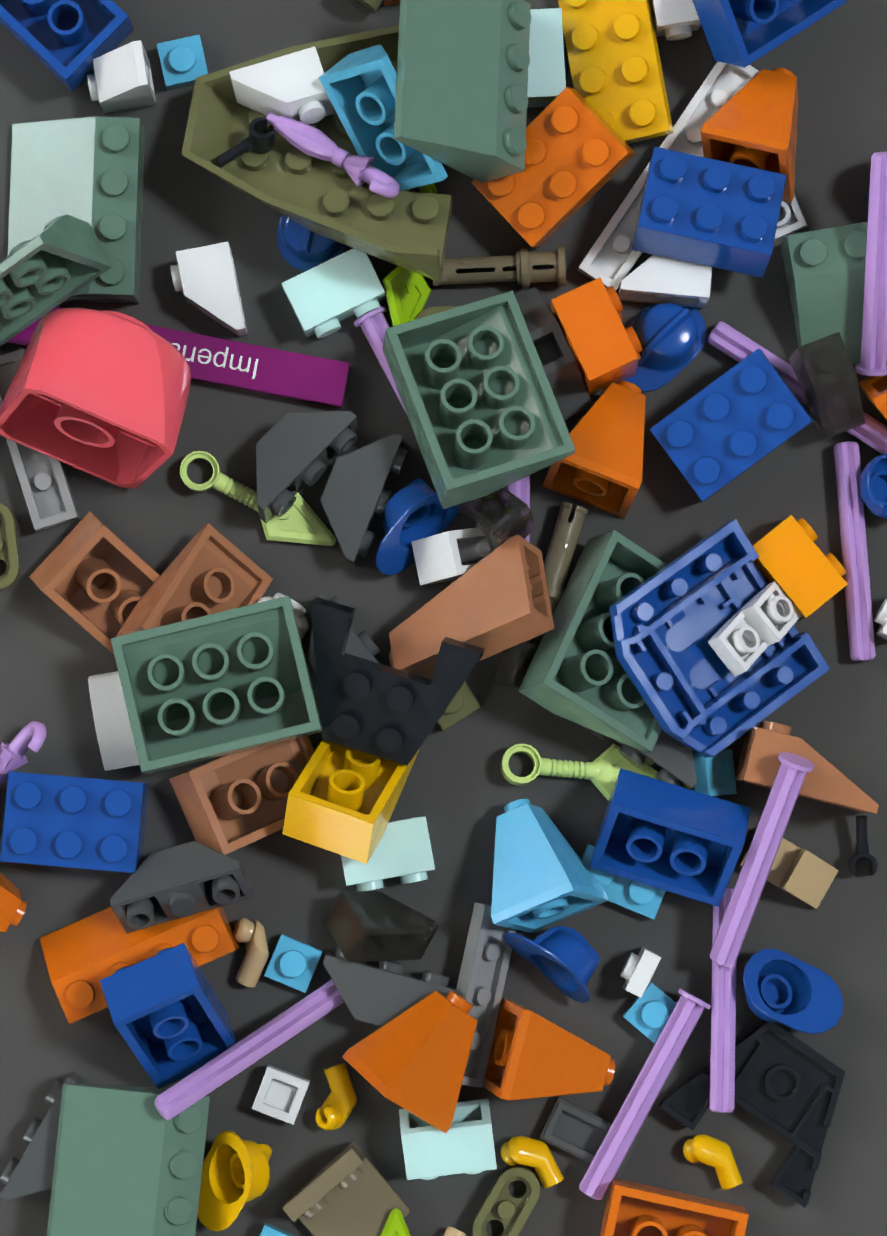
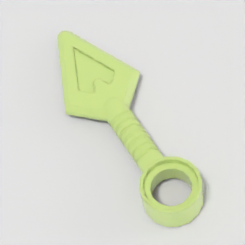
M193 451L182 460L180 477L190 490L206 492L213 488L221 493L223 492V494L228 495L230 498L233 497L234 500H238V502L243 503L245 506L248 505L249 508H253L259 514L257 491L255 492L253 489H249L244 484H240L238 481L230 479V477L221 473L217 460L210 453ZM196 459L207 460L213 467L212 477L204 484L193 483L187 475L188 466ZM299 493L295 495L296 501L286 514L281 517L275 515L267 524L260 519L266 540L333 546L336 543L335 536Z
M524 743L515 744L505 752L500 763L501 773L510 784L516 786L528 785L538 775L562 776L563 778L573 777L574 779L584 778L585 780H590L608 802L620 768L654 779L658 773L644 762L639 767L628 761L618 752L621 747L616 744L610 746L593 762L585 763L582 761L573 762L571 760L562 761L560 759L541 758L538 751L531 745ZM515 753L527 754L533 761L532 773L526 777L515 776L509 769V758Z

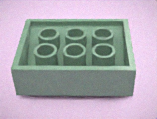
M400 0L394 139L482 183L525 171L531 4L525 0Z
M95 116L12 124L8 256L11 249L17 244L30 241L44 231V226L50 220L67 214L90 224L111 265L110 269L63 302L139 304L145 128L140 118Z
M67 214L50 220L44 226V231L36 237L13 247L10 255L0 262V347L111 268L88 222Z
M868 221L786 235L781 243L804 374L854 366L860 363Z
M513 290L386 328L383 352L442 509L487 496L575 454L574 444Z
M611 530L588 539L553 614L555 629L544 633L518 692L555 715L645 753L652 752L662 728L616 658L609 607L667 564L616 530Z
M290 596L111 638L142 773L151 774L323 732Z
M63 1083L47 1236H195L210 1096L206 1095L172 1119L165 1120L157 1111L154 1102L158 1095L169 1088L158 1089L157 1087Z

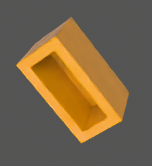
M790 515L752 545L759 555L754 560V563L770 583L773 581L777 582L802 616L799 619L803 620L848 584L842 577L846 574V570L838 559L830 552L824 555L814 543L818 536L812 527L803 518L796 521Z

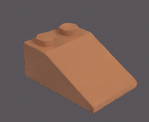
M89 511L29 577L45 595L114 654L111 638L118 637L119 630L138 601L160 575Z
M209 523L205 524L138 601L117 636L255 604L262 598L273 578Z
M765 721L760 722L759 727H753L746 732L735 775L736 781L771 789L781 764L778 756L780 752H789L802 756L814 764L813 771L806 774L799 793L800 797L863 813L877 814L879 804L802 738L791 736L792 727Z
M304 736L221 756L170 778L169 780L195 841L226 855L283 829L288 794L315 752L309 737Z

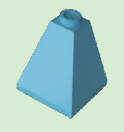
M519 799L504 806L505 813L496 817L491 905L493 924L533 933L608 901L606 891L541 807L532 805L529 799Z

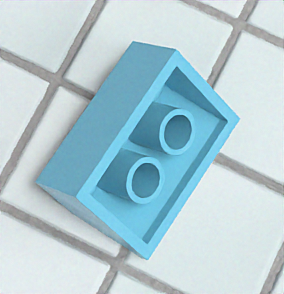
M381 44L348 54L319 77L358 156L374 157V167L393 177L400 185V191L440 182L448 177L441 162L394 139L397 73Z

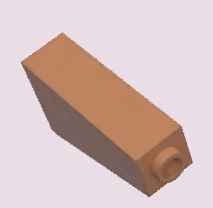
M518 534L510 537L389 632L391 646L389 661L392 668L432 680L441 642L445 637L484 648L483 656L479 660L481 661L555 629L542 551Z

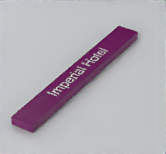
M55 307L50 312L63 308ZM42 317L5 344L27 348ZM145 324L153 332L170 342L183 355L191 370V380L332 407H343L350 363Z

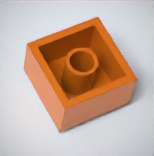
M601 277L551 299V312L556 318L576 359L589 396L608 388L612 382L617 384L618 381H623L636 375L638 360L641 359L639 352L642 351L641 343L633 327L630 326L625 329L622 324L620 312L623 311V306L613 286L605 288Z

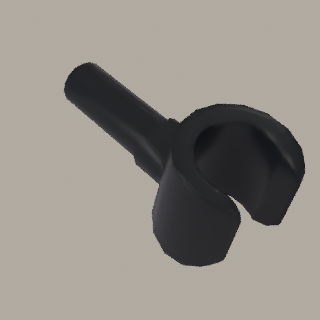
M258 117L252 120L249 124V137L216 157L220 167L250 151L264 154L272 150L275 143V130L262 135L267 130L268 120L265 117Z
M858 815L856 816V853L849 858L847 866L851 875L856 877V862L859 858L865 857L870 864L869 875L872 876L877 871L878 865L874 856L869 854L867 816Z

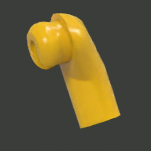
M345 1062L324 1069L331 1092L315 1115L317 1125L323 1130H336L343 1126L357 1103V1097Z
M706 1134L696 1135L693 1139H688L684 1143L683 1154L685 1158L693 1164L699 1161L714 1167L722 1190L730 1189L743 1183L733 1153L727 1143Z
M520 1135L512 1137L502 1145L500 1151L502 1160L510 1166L520 1164L533 1167L544 1189L564 1179L549 1147L543 1141Z

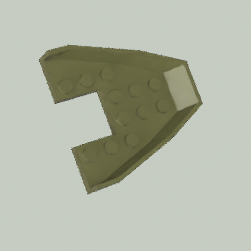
M399 25L291 46L195 79L182 156L314 233L441 282L452 210L451 195L399 191L395 198H385L366 188V182L364 185L357 187L344 168L341 169L332 164V161H324L306 155L288 142L274 129V126L268 123L267 130L262 135L275 130V143L271 151L264 154L250 151L220 167L216 160L217 156L249 137V124L252 120L258 117H267L262 113L237 103L230 71L315 46L325 73L348 54L381 44L397 73ZM335 109L333 115L326 116L319 122L308 124L322 131L338 148L348 151L351 155L358 156Z

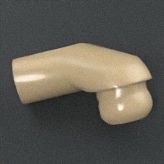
M241 918L235 925L233 935L237 942H244L246 944V954L235 979L246 987H256L269 957L265 928L256 919L252 922L246 918Z

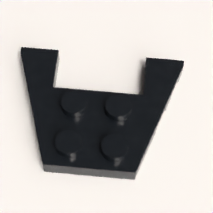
M316 597L311 604L320 720L323 732H321L322 739L407 766L477 665L485 649L445 637L441 642L432 680L345 653L355 608Z
M765 1021L735 1044V1103L795 1143L769 1183L805 1208L809 1203L810 1190L815 1172L819 1167L822 1147L828 1127H830L845 1071L776 1023ZM710 1064L662 1099L658 1105L659 1108L692 1131L710 1106Z

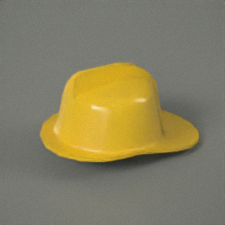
M228 1130L216 1136L203 1162L198 1218L208 1230L220 1232L229 1228L237 1219L245 1203L261 1196L265 1192L270 1179L268 1162L272 1149L269 1145L257 1144L251 1140L241 1139L235 1132Z

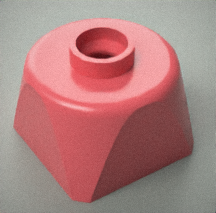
M63 308L49 312L39 321L0 407V435L116 486L136 489L174 454L190 390V367L176 347L134 317L115 311H98L85 308Z

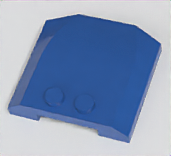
M736 519L727 521L609 607L616 658L663 731L706 758L716 756L830 670V667L807 632L799 633L794 625L779 642L769 645L746 672L735 677L708 644L709 639L740 608L768 585L754 563V560L759 555Z

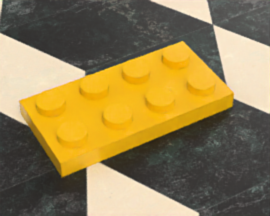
M558 0L559 8L562 9V26L574 89L582 95L627 144L674 133L650 0Z

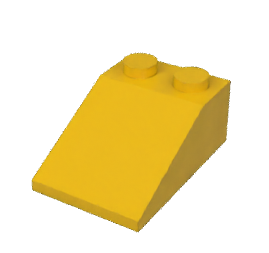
M322 739L288 794L282 834L367 864L383 837L419 750L406 766Z

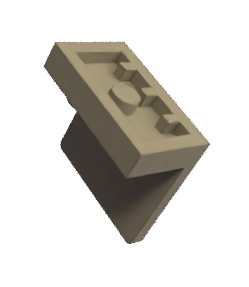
M354 1142L284 1201L282 1207L293 1222L299 1218L313 1236H380L392 1209H400L403 1218L410 1212L406 1203Z

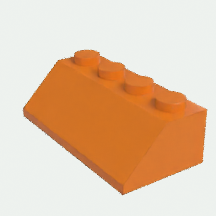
M222 906L130 933H126L112 907H109L39 938L52 986L69 1024L108 1007L100 983L101 979L114 974L123 967L133 966L151 958L163 949L185 943L198 966H201L239 948Z

